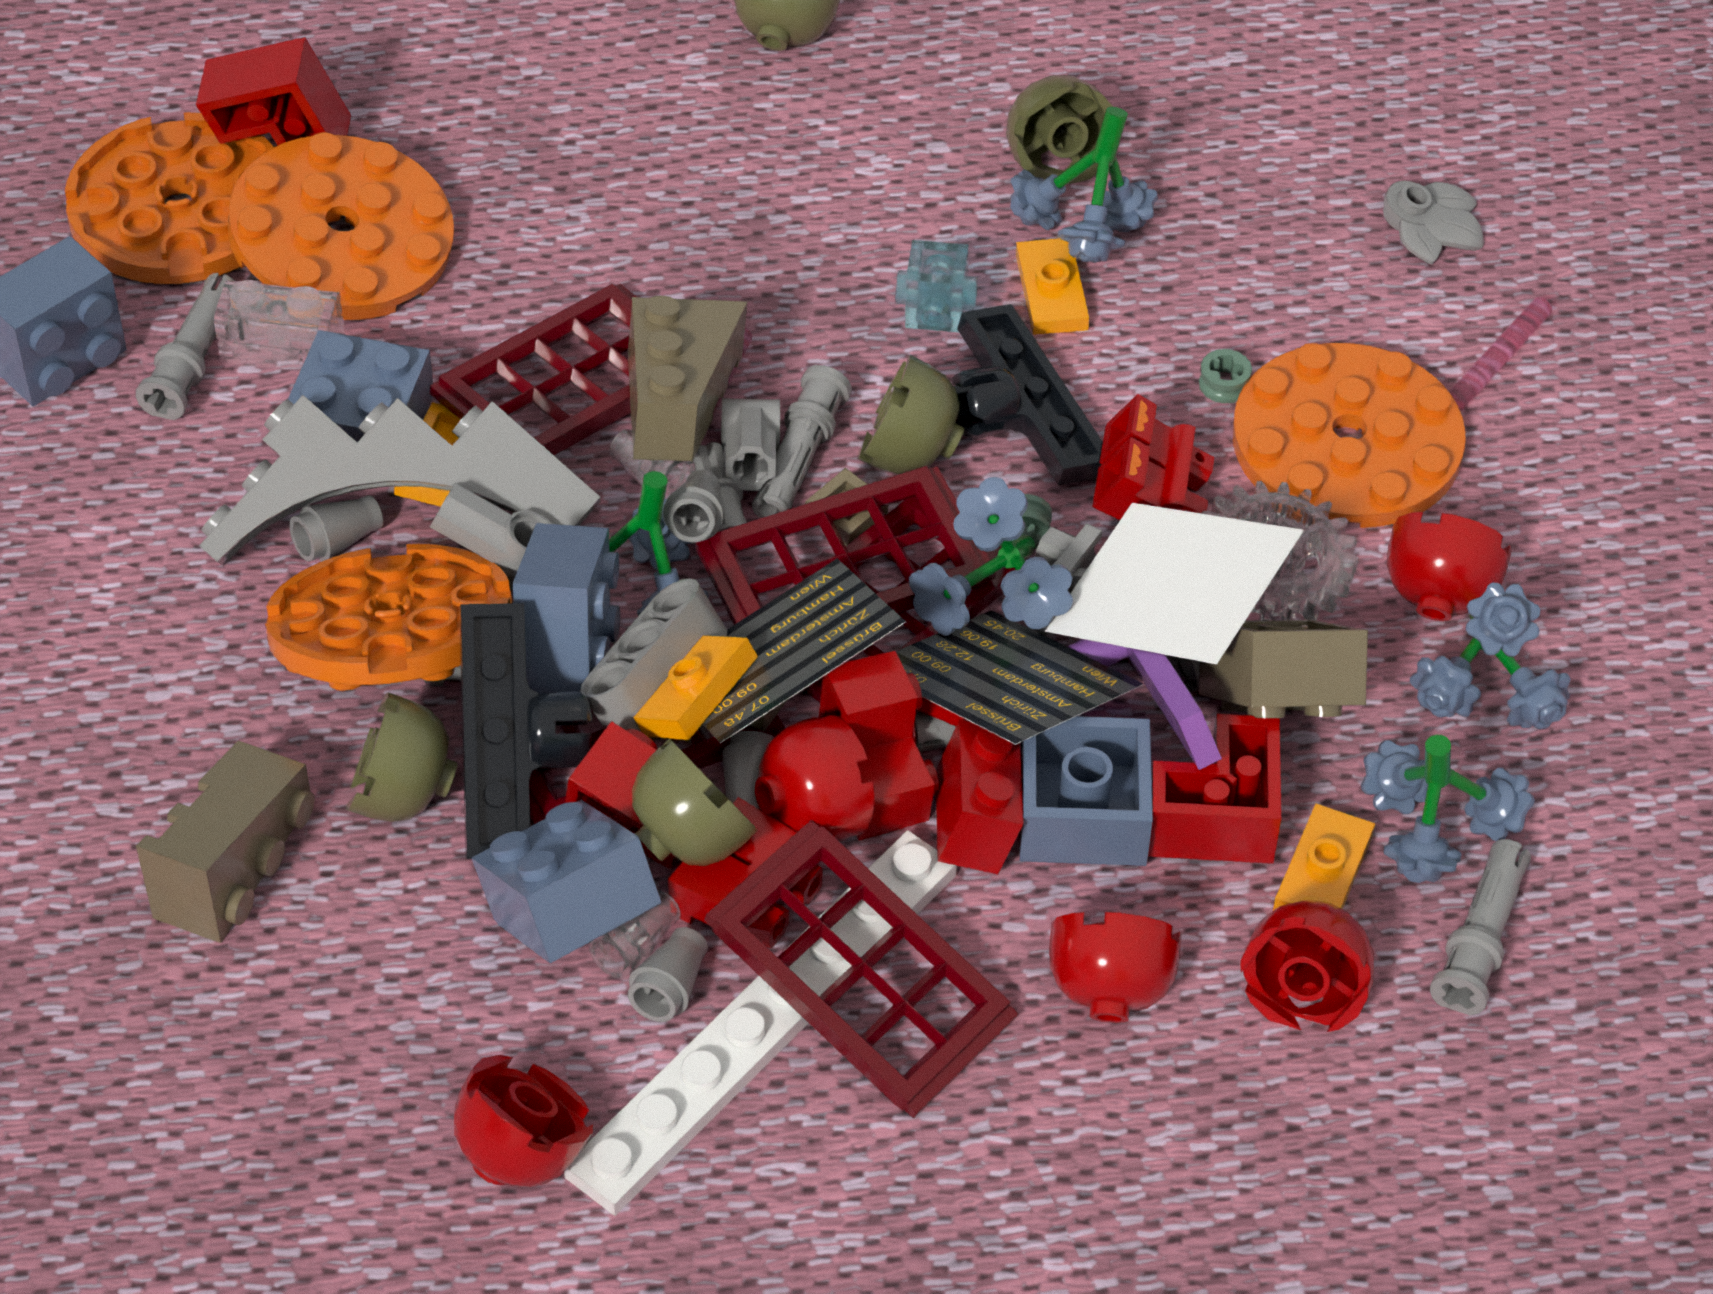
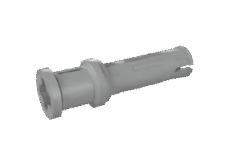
M219 273L210 274L206 278L199 296L173 342L161 346L154 358L155 369L150 377L140 382L135 395L138 404L150 415L175 420L184 414L187 408L188 400L186 396L192 386L198 385L205 375L204 357L230 309L240 296L239 285L231 277L224 274L219 286L215 290L214 287L219 280Z
M814 365L807 368L801 378L803 390L798 401L792 403L785 413L784 421L787 430L776 452V478L765 482L752 502V509L758 517L763 518L791 509L817 448L833 436L836 429L834 417L839 406L844 405L849 400L852 392L849 380L838 370L825 365Z
M1502 839L1496 841L1491 846L1485 870L1479 881L1465 923L1449 935L1445 947L1448 959L1443 971H1439L1433 977L1430 986L1431 996L1440 1006L1470 1016L1479 1014L1486 1008L1489 999V992L1486 987L1491 973L1500 968L1505 954L1500 941L1502 932L1509 918L1523 875L1531 860L1530 852L1528 849L1521 851L1518 862H1515L1522 847V844L1519 842Z

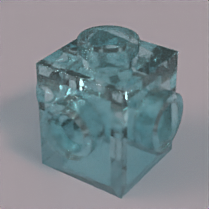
M912 240L907 271L898 270L895 303L905 305V328L959 333L957 328L962 312L965 310H975L977 300L978 277L968 276V244Z

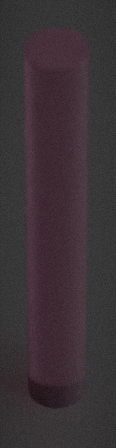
M1542 297L1534 298L1449 390L1460 412L1552 313V306L1549 301Z

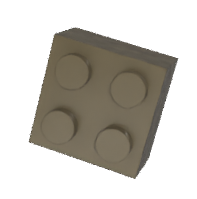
M1316 620L1245 621L1218 664L1200 661L1199 695L1221 700V710L1247 712V715H1252L1255 718H1284L1285 710H1304V715L1316 717L1342 716V706L1366 705L1368 630Z

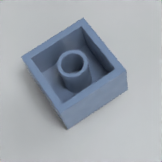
M71 236L0 276V377L31 406L34 407L50 396H58L64 393L73 382L98 367L102 368L110 365L119 354L127 350L112 273Z
M318 330L288 399L295 404L304 395L356 442L365 435L358 429L360 424L381 402L389 408L398 398L423 420L433 400V397L429 394L430 385L433 384L430 350Z
M536 523L513 581V603H524L526 679L529 688L534 691L580 692L585 678L610 650V642H617L620 607L610 605V589H616L618 584L619 553L609 552V528Z
M1076 716L1021 742L1020 758L1024 825L1020 830V862L1147 866L1153 822L1150 719Z
M583 800L556 806L547 813L546 819L523 831H513L499 836L490 844L489 849L471 857L494 920L500 927L549 963L560 959L662 903L639 837Z

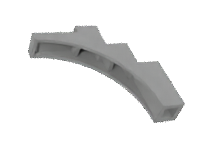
M302 395L295 404L289 399L283 401L264 424L270 431L262 440L280 457L273 464L269 463L266 459L263 460L248 475L242 484V487L248 492L233 509L224 504L209 518L201 529L207 537L199 546L218 563L224 565L245 544L269 526L296 512L303 506L312 505L330 497L358 490L382 487H426L450 491L454 483H457L488 502L512 513L521 510L534 511L543 515L552 524L580 526L601 502V497L493 401L484 411L475 405L459 421L452 431L459 439L453 445H450L398 398L389 408L383 402L379 403L367 415L358 428L365 435L356 442Z

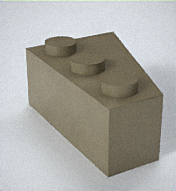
M654 296L651 298L632 297L628 367L633 459L693 461L712 422L714 408L719 397L723 398L728 388L729 376L733 368L738 367L742 359L748 301L674 299L669 296Z
M239 740L198 781V790L204 792L190 807L177 803L168 812L167 821L173 824L159 839L146 835L136 845L153 919L218 943H222L233 924L241 925L245 922L253 906L256 887L264 875L270 877L278 870L285 851V841L294 827L301 829L306 825L312 814L315 801L314 794L310 792L306 764Z

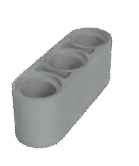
M691 578L682 579L662 589L585 678L580 692L587 697L592 711L604 729L612 721L626 731L631 728L641 732L633 717L665 681L671 667L683 659L703 635L727 637L726 627L697 580Z

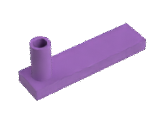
M1085 639L1067 646L1108 667L1128 657L1197 768L1200 770L1222 759L1201 709L1164 654Z

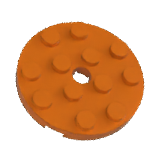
M184 112V120L152 124L151 117L125 124L92 144L77 160L69 174L65 187L66 213L73 239L110 272L139 282L154 284L191 283L206 280L213 273H219L220 276L239 268L240 265L235 259L228 238V216L232 191L243 171L256 158L274 146L262 135L220 144L201 113ZM184 193L191 196V201L184 198L177 201L168 200L166 204L164 202L171 195Z
M326 132L291 140L273 147L256 158L243 171L232 191L228 216V238L236 261L241 268L246 266L263 283V292L288 307L310 315L338 320H362L395 313L397 305L412 299L418 294L423 296L441 277L450 258L454 237V221L445 193L430 173L420 164L385 142H375L354 136L333 135ZM340 215L346 216L345 221L350 223L354 229L338 231L331 228L328 223L340 220Z
M1308 343L1272 359L1251 376L1249 382L1244 385L1235 406L1232 441L1237 460L1245 475L1262 494L1283 509L1297 516L1322 524L1325 523V519L1360 523V528H1370L1394 524L1400 516L1411 512H1424L1436 504L1448 492L1458 476L1465 450L1466 435L1462 414L1449 391L1436 377L1411 361L1405 354L1355 343ZM1348 427L1357 431L1361 429L1363 437L1359 439L1353 437L1341 438L1336 435L1334 428Z
M406 544V555L372 558L371 548L352 551L326 559L302 570L283 583L274 592L266 605L268 618L265 627L268 645L274 657L289 672L328 682L329 686L335 690L346 691L356 689L362 685L391 684L420 678L426 681L443 680L450 677L454 673L455 668L461 665L459 606L461 604L512 603L509 580L504 571L494 562H490L474 552L450 546Z

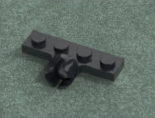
M1008 304L962 312L957 330L981 365L980 368L963 370L952 378V383L955 385L960 403L956 424L964 427L963 436L979 439L1005 434L1010 430L1019 431L1028 438L1058 486L1097 478L1098 469L1102 465L1099 462L1103 441L1013 305Z
M524 603L461 604L459 606L465 860H472L471 857L489 849L490 844L499 836L513 831H523L530 827L529 779L532 771L539 768L577 767L592 748L591 733L556 734L555 726L587 725V721H592L591 707L586 696L580 692H537L529 688L526 679Z

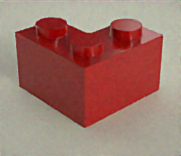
M306 37L207 59L205 62L196 106L220 144L267 133L271 134L277 146L291 140L314 136L317 133L323 132L333 135H348L351 114Z
M896 651L844 662L823 676L818 718L829 715L838 716L852 728L861 742L868 759L857 762L861 781L864 783L873 780L875 793L873 817L867 830L857 835L858 841L929 821L933 796H936L939 792V780L936 769L930 759H922L916 746L914 721L916 710L922 708L921 688L916 676L913 673H906Z
M1216 714L1213 739L1222 758L1221 760L1200 770L1195 763L1153 760L1151 772L1153 822L1148 857L1273 864L1282 819L1280 718H1255L1252 715Z

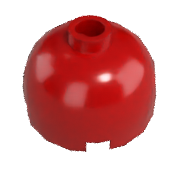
M1411 512L1400 516L1393 524L1388 544L1387 567L1394 588L1405 600L1417 606L1416 612L1419 615L1435 621L1451 620L1452 615L1467 614L1466 606L1468 602L1481 597L1489 584L1492 582L1502 584L1508 569L1512 549L1510 545L1504 549L1501 548L1503 535L1497 530L1478 521L1453 514L1441 513L1439 524L1421 523L1423 512Z
M829 715L820 718L804 719L778 733L767 744L759 765L758 778L755 782V797L760 809L765 814H768L796 832L812 820L819 827L823 826L839 842L864 833L873 817L875 793L873 780L864 783L861 781L857 762L868 759L861 742L852 728L838 716Z
M1306 899L1285 904L1276 908L1260 921L1240 960L1241 972L1243 971V975L1248 983L1245 992L1250 1003L1269 1021L1301 1030L1295 1018L1296 1016L1323 1025H1329L1327 1032L1339 1030L1359 1016L1369 997L1374 978V950L1363 927L1347 911L1329 902ZM1288 996L1300 1001H1315L1322 997L1323 1000L1307 1007L1298 1008Z
M1084 912L1056 917L1051 922L1049 956L1050 968L1060 990L1072 1002L1090 1008L1089 1017L1091 1019L1109 1023L1129 1021V1011H1139L1151 1007L1167 994L1176 979L1180 961L1182 935L1180 931L1172 934L1173 925L1146 916L1119 912H1105L1104 922L1083 925Z
M504 1055L483 1057L472 1068L461 1087L455 1103L454 1135L465 1157L482 1179L495 1185L533 1187L546 1184L558 1178L582 1152L593 1133V1124L586 1127L583 1121L589 1112L585 1101L568 1083L543 1067L532 1064L529 1071L524 1073L517 1069L507 1068L513 1057Z

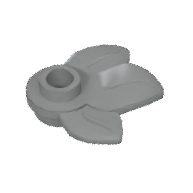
M1398 181L1393 183L1385 193L1383 208L1385 219L1393 228L1399 231L1400 240L1403 245L1424 262L1433 264L1442 250V245L1470 251L1480 250L1484 246L1481 225L1471 213L1477 202L1474 197L1462 188L1443 182H1433L1422 186L1411 181Z

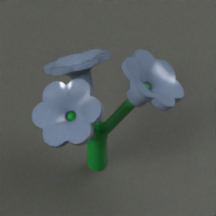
M998 477L987 478L980 484L979 488H967L959 494L956 504L960 513L956 516L953 523L957 535L964 540H973L976 547L981 551H994L1001 545L1002 547L998 551V555L966 576L958 574L949 577L940 565L930 563L923 570H917L909 577L910 588L915 594L913 606L916 613L923 620L931 621L934 629L943 636H948L956 629H961L969 623L970 615L964 603L966 597L971 593V587L1003 567L1015 568V571L1007 573L1001 582V589L1005 595L1001 609L1008 620L1013 622L1024 621L1031 629H1041L1051 622L1053 616L1067 613L1073 603V598L1068 591L1072 584V576L1064 565H1050L1043 557H1032L1025 561L1035 550L1034 540L1028 535H1022L1025 529L1022 515L1028 506L1027 498L1021 490L1008 488L1005 481Z

